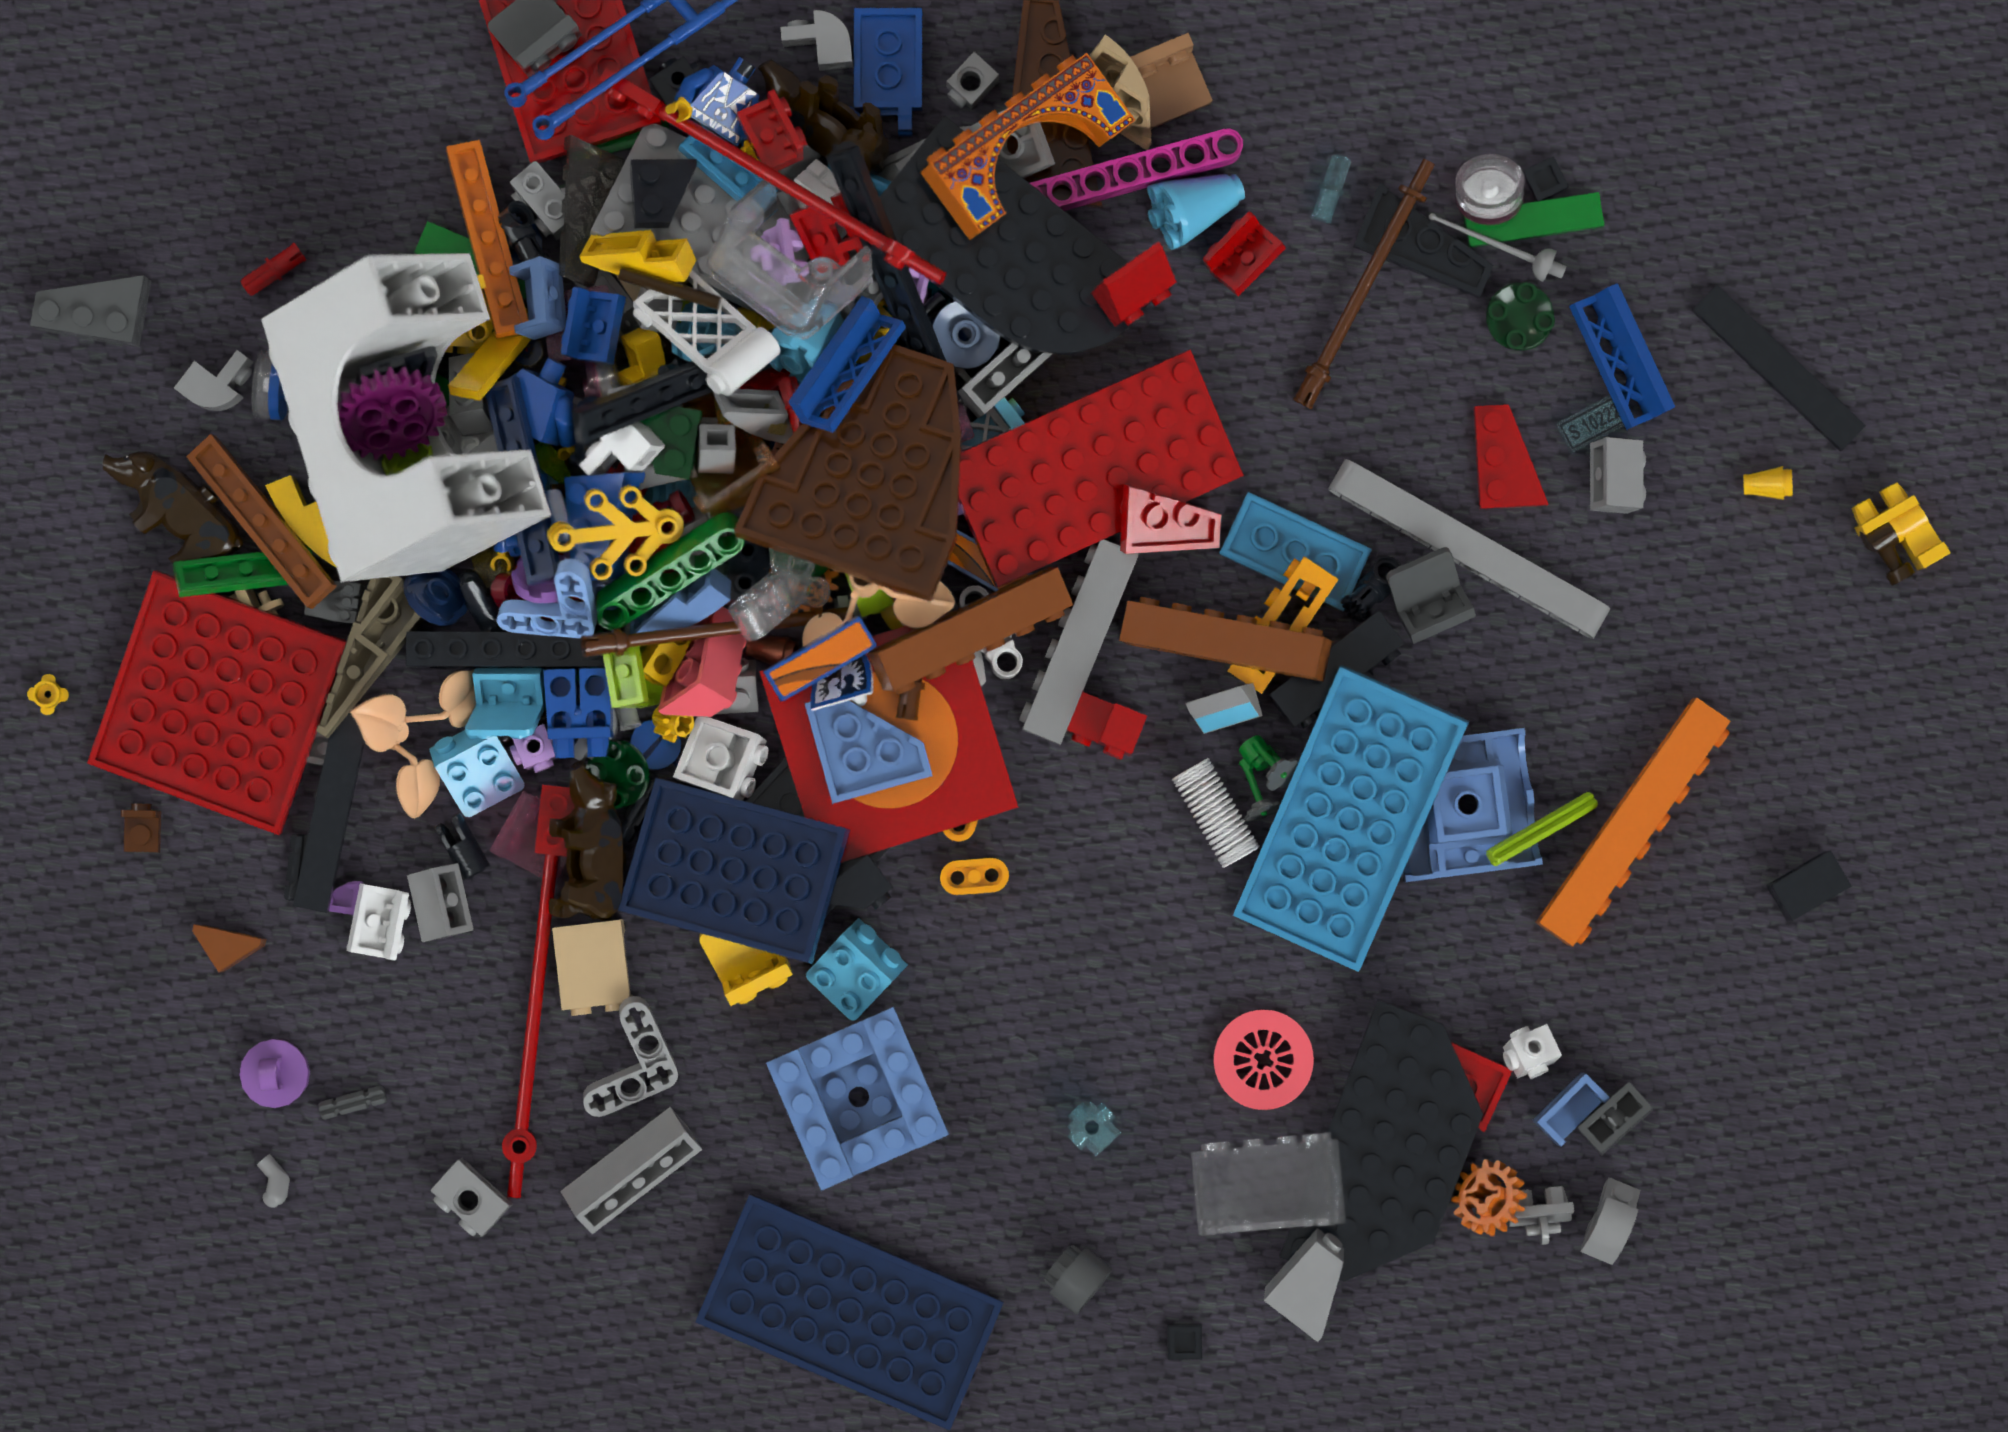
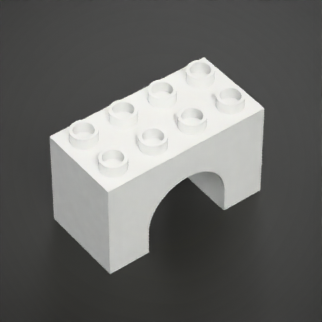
M470 253L366 256L261 319L269 343V357L277 370L288 405L289 423L297 435L308 471L309 489L317 501L329 540V555L337 567L341 582L442 572L551 516L531 450L456 455L445 441L440 427H437L439 436H428L430 444L427 445L432 446L434 457H429L396 475L386 476L381 465L383 454L376 461L373 459L372 453H369L364 458L360 457L359 450L352 453L341 430L337 402L341 401V392L351 393L349 383H355L360 366L428 346H435L437 359L431 375L432 383H435L439 363L451 343L465 332L490 319Z

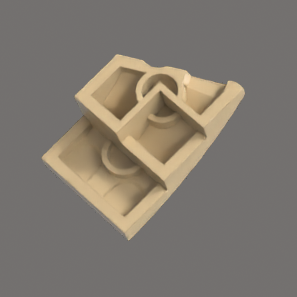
M1104 35L1089 56L1135 119L1121 134L1145 150H1148L1152 144L1150 101L1146 84L1129 55L1114 40Z

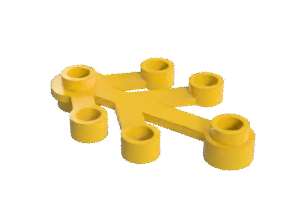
M626 485L619 491L620 502L628 508L637 509L649 520L633 522L608 502L606 495L601 490L590 489L584 496L586 506L592 511H599L614 525L574 529L566 522H556L548 529L547 539L550 545L560 552L571 550L576 543L613 540L603 554L593 559L589 566L591 574L596 579L605 580L612 574L614 562L635 537L648 536L638 551L628 555L624 560L625 570L632 576H640L646 571V561L661 543L670 544L681 537L684 530L682 517L672 509L658 511L642 497L641 492L635 486ZM628 491H635L636 497L632 502H626L624 499ZM593 495H601V502L598 505H590V498ZM666 521L672 522L673 527L671 531L667 533L662 532V524ZM561 533H569L568 542L564 544L558 543V536ZM634 559L641 561V566L637 570L630 569V563ZM599 563H605L607 566L606 571L602 574L595 572V568Z

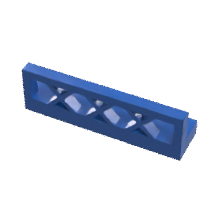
M1618 283L1569 306L1626 430L1675 408L1674 402ZM1593 305L1598 316L1597 324L1588 320L1583 310L1584 307ZM1601 337L1610 341L1613 348L1611 355L1603 352L1599 344ZM1615 368L1624 371L1627 378L1625 386L1617 382L1614 376ZM1630 398L1639 403L1644 415L1634 419L1628 406Z
M861 296L788 401L800 422L834 433L906 328L904 322L881 315L872 299ZM881 326L890 328L885 336L874 340L873 337ZM870 352L872 353L868 362L856 366L855 363L859 357ZM851 379L854 380L850 388L838 393L837 389L841 383ZM835 405L836 408L828 419L819 417L824 409Z

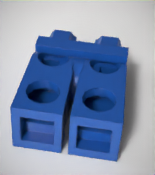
M605 668L579 669V675L578 669L544 670L548 739L553 741L555 758H575L574 739L587 738L588 757H607L609 737H613V708ZM579 680H580V702H578V683H579Z

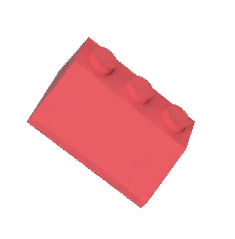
M722 606L715 613L692 626L744 619ZM746 633L692 640L686 650L687 653L667 687L663 686L658 712L663 715L712 717L724 708H729L737 696L735 689L742 669V664L740 663L743 649L747 643Z

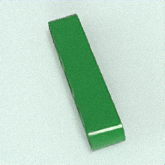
M729 512L715 515L650 557L646 561L647 568L642 575L632 576L627 572L603 587L595 597L597 618L600 625L609 630L624 627L736 555L744 545V539L735 537L734 534L739 520L738 517ZM724 532H733L732 535L727 537L720 536ZM697 550H702V551H704V552H703L702 554H700V555H693V554H692L694 551H697ZM639 564L631 570H637L641 566V564ZM667 569L675 570L672 573H663V571ZM639 587L647 588L645 591L642 592L634 591ZM609 606H617V607H618L617 609H614V610H607V609H606V608L609 607Z

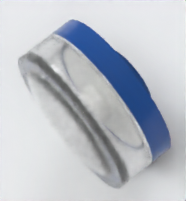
M262 349L259 351L252 380L253 415L255 418L283 421L287 414L288 405L277 370L271 363L269 350Z

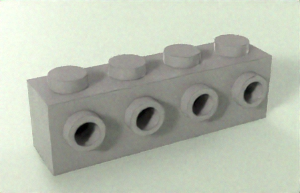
M669 1107L560 1192L574 1216L591 1234H594L694 1157L702 1148L686 1123Z

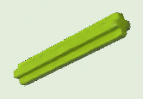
M1586 792L1494 845L1486 851V857L1493 866H1498L1593 811V809L1597 808L1598 801L1591 792Z

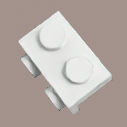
M360 883L346 951L396 960L397 953L399 954L402 951L404 945L403 923L408 918L411 910V901L408 899L409 893Z

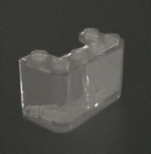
M1331 1132L1302 1135L1303 1142H1298L1297 1135L1276 1137L1277 1144L1264 1145L1263 1138L1243 1140V1147L1230 1148V1141L1201 1144V1151L1191 1152L1199 1236L1346 1223L1338 1139H1331Z

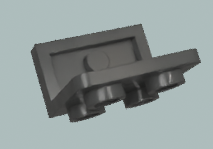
M515 0L488 23L490 32L528 78L538 71L546 69L554 57L561 52L568 51L577 43L578 38L582 36L575 21L570 15L566 16L554 0Z
M1447 547L1430 552L1423 557L1389 571L1386 575L1397 615L1413 644L1476 617L1474 607L1460 585L1452 553Z

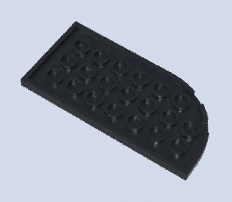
M944 116L879 197L897 242L946 272V277L940 285L932 280L930 281L988 328L1018 347L1033 352L1071 355L1097 348L1121 335L1132 324L1127 326L1123 321L1115 327L1091 293L1103 280L1128 264V262L998 158L994 174L995 188L998 199L1006 214L971 240L967 238L920 173L929 165L926 158L941 147L946 152L953 148L955 144L952 140L964 132V130ZM1149 304L1144 306L1141 310L1144 311Z

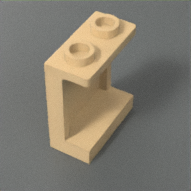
M624 919L552 928L562 1010L570 1009L571 1016L592 1014L591 1007L605 1005V1012L619 1010L623 1000L632 997L624 941Z

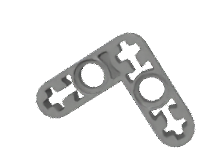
M628 997L623 1000L619 1007L621 1024L639 1063L593 1082L586 1087L583 1092L584 1108L592 1116H606L672 1087L677 1081L678 1071L676 1062L649 1004L641 997ZM635 1007L637 1011H641L640 1017L643 1026L639 1029L634 1017L629 1016L630 1008ZM647 1035L654 1036L658 1040V1045L653 1050H643L639 1046L641 1038ZM662 1066L664 1070H667L668 1076L662 1078L657 1074V1067ZM643 1072L647 1073V1078L650 1079L651 1085L646 1086ZM628 1078L638 1080L640 1083L639 1089L634 1093L624 1092L620 1088L624 1080ZM615 1085L616 1095L619 1098L614 1100L613 1093L611 1094L610 1087ZM599 1093L601 1097H604L603 1105H598L596 1101L592 1102L594 1094Z

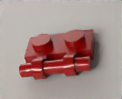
M841 192L830 197L834 206L849 214ZM809 206L797 209L790 214L791 220L819 277L849 266L853 262L848 252L855 249L860 260L867 258L859 236L845 229L849 237L842 240L835 222Z

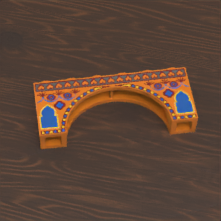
M1088 53L1077 60L1074 55H1071L1057 66L1059 73L1050 78L1048 73L1044 74L1031 84L1033 91L1028 95L1024 96L1022 92H1019L1005 103L1008 109L998 114L996 110L992 111L979 121V124L982 126L980 129L972 133L968 128L952 140L955 144L953 148L946 152L941 147L926 158L929 165L920 173L969 240L1006 214L997 196L994 174L999 152L1004 142L1013 132L1035 123H1061L1080 130L1091 138L1098 147H1101L1135 121L1132 114Z

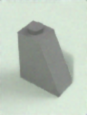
M1317 1228L1265 1286L1264 1301L1317 1342L1323 1336L1344 1262V1248L1340 1240L1333 1234H1324Z

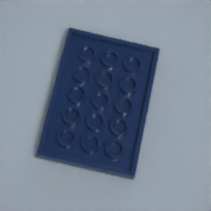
M655 778L618 911L812 964L850 830Z

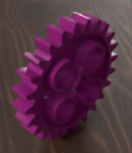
M392 367L388 368L386 375H381L378 370H374V378L369 379L362 375V384L349 383L351 393H340L341 401L337 402L341 430L352 453L359 450L361 458L372 453L373 459L376 461L381 454H386L387 459L391 460L393 454L397 452L404 458L407 449H411L416 453L419 452L417 444L429 445L428 436H439L437 427L445 426L443 417L447 416L443 392L440 391L438 383H432L429 375L421 378L419 370L414 371L411 375H408L406 367H403L398 374H394Z

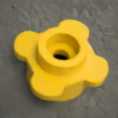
M45 674L40 682L34 687L29 688L27 697L40 706L42 714L51 715L55 712V707L60 702L68 700L69 692L66 688H61L56 683L54 675ZM47 691L51 692V696L49 698L45 696V693Z

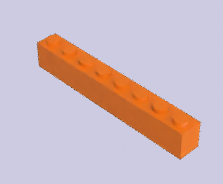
M1699 698L1691 699L1535 922L1568 946L1573 947L1576 942L1581 945L1592 931V927L1589 926L1591 920L1596 914L1601 917L1612 902V899L1608 897L1615 886L1621 888L1632 873L1628 868L1635 858L1641 860L1651 846V843L1647 840L1654 830L1660 832L1671 818V815L1667 813L1674 802L1680 804L1691 789L1687 785L1694 774L1700 776L1709 764L1710 759L1706 756L1713 746L1719 748L1728 737L1730 731L1726 728L1731 722L1729 719Z

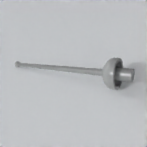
M1434 213L1429 215L1430 220L1441 222L1533 263V275L1541 282H1544L1548 273L1562 278L1567 266L1553 261L1557 252L1554 249H1544L1534 256L1439 218Z

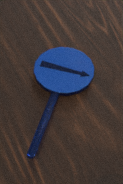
M652 719L641 723L642 725L634 730L630 743L643 754L648 768L660 770L667 768L672 763L677 767L679 763L677 757L681 749L680 736H677L676 742L672 743L662 739V735L653 732L655 726Z

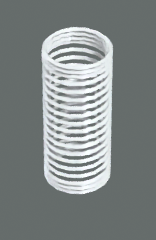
M1207 758L1172 778V781L1176 784L1175 787L1181 786L1178 788V792L1186 790L1181 794V797L1191 794L1184 799L1186 803L1193 800L1187 805L1188 808L1195 806L1190 810V813L1201 810L1193 818L1196 819L1204 815L1196 823L1200 824L1206 821L1200 825L1199 829L1210 826L1202 834L1213 831L1205 839L1209 840L1217 836L1209 842V845L1219 842L1212 847V850L1224 846L1215 852V855L1218 856L1226 852L1218 858L1222 867L1225 868L1255 851L1260 845L1254 839V835L1248 836L1251 830L1244 831L1248 828V825L1245 824L1239 827L1245 820L1237 821L1242 817V814L1235 815L1239 809L1236 808L1230 811L1236 804L1232 803L1226 806L1232 802L1233 798L1224 800L1230 793L1220 795L1227 788L1223 787L1217 790L1223 785V782L1215 784L1221 777L1211 779L1217 775L1216 771L1206 775L1214 769L1211 761H1209L1210 759Z

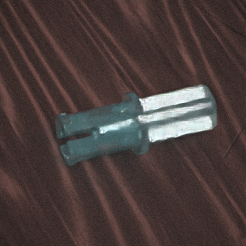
M1342 155L1332 156L1324 181L1318 185V188L1321 190L1311 218L1326 224L1332 223V217L1339 197L1344 195L1342 188L1351 164V160Z

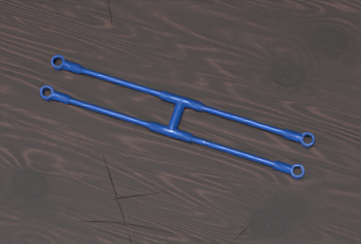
M667 0L641 1L640 6L543 72L538 71L522 83L509 84L504 90L507 103L515 108L523 106L526 103L527 95L544 85L549 77L645 12L650 13ZM668 0L686 22L669 33L667 39L573 103H566L549 116L540 115L536 117L532 123L535 136L541 140L550 139L555 133V128L575 115L576 110L673 44L678 45V43H681L725 13V9L738 0L716 1L699 14L686 0ZM514 93H521L518 97H511ZM543 125L549 126V127H548L547 129H545V130H540V129H539V127H541V126H543Z

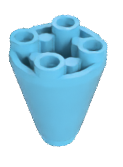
M1227 174L1156 182L1147 187L1152 209L1148 210V218L1154 229L1160 228L1169 249L1174 250L1187 244L1239 204V201L1244 200L1245 191L1243 184L1235 174L1230 176Z

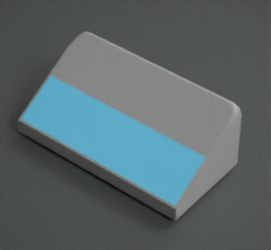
M1253 683L1186 703L1188 711L1203 734L1263 716Z

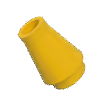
M1783 466L1753 474H1743L1744 495H1756L1784 500V497L1793 496L1792 469H1783Z

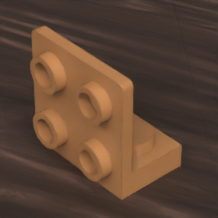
M1189 33L1130 57L1140 71L1149 93L1151 128L1160 126L1212 103V97L1192 53L1194 45Z

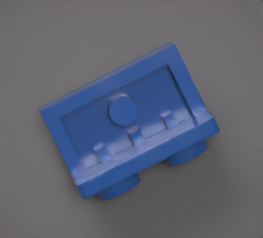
M573 287L571 298L568 301L565 331L561 338V354L579 361L613 365L626 297L620 294L595 292L581 287Z

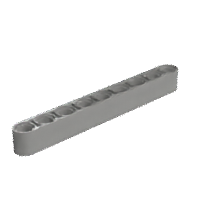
M1345 459L1328 488L1334 495L1338 497L1342 495L1341 499L1368 514L1372 512L1371 515L1396 530L1399 531L1402 528L1401 532L1426 547L1429 548L1432 545L1430 549L1434 551L1443 547L1449 548L1454 562L1458 565L1462 562L1460 566L1487 581L1491 579L1490 583L1517 598L1521 596L1520 600L1548 615L1550 612V617L1577 632L1580 629L1579 633L1588 638H1595L1610 611V608L1603 602L1350 460Z

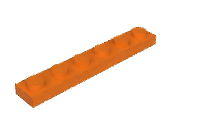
M476 140L446 146V154L479 274H483L486 284L483 292L495 337L498 339L517 335L514 325L528 321L517 277L509 274V267L513 266V261L504 229L501 228L502 223L499 224L498 222L500 220L498 219L500 213L481 142Z

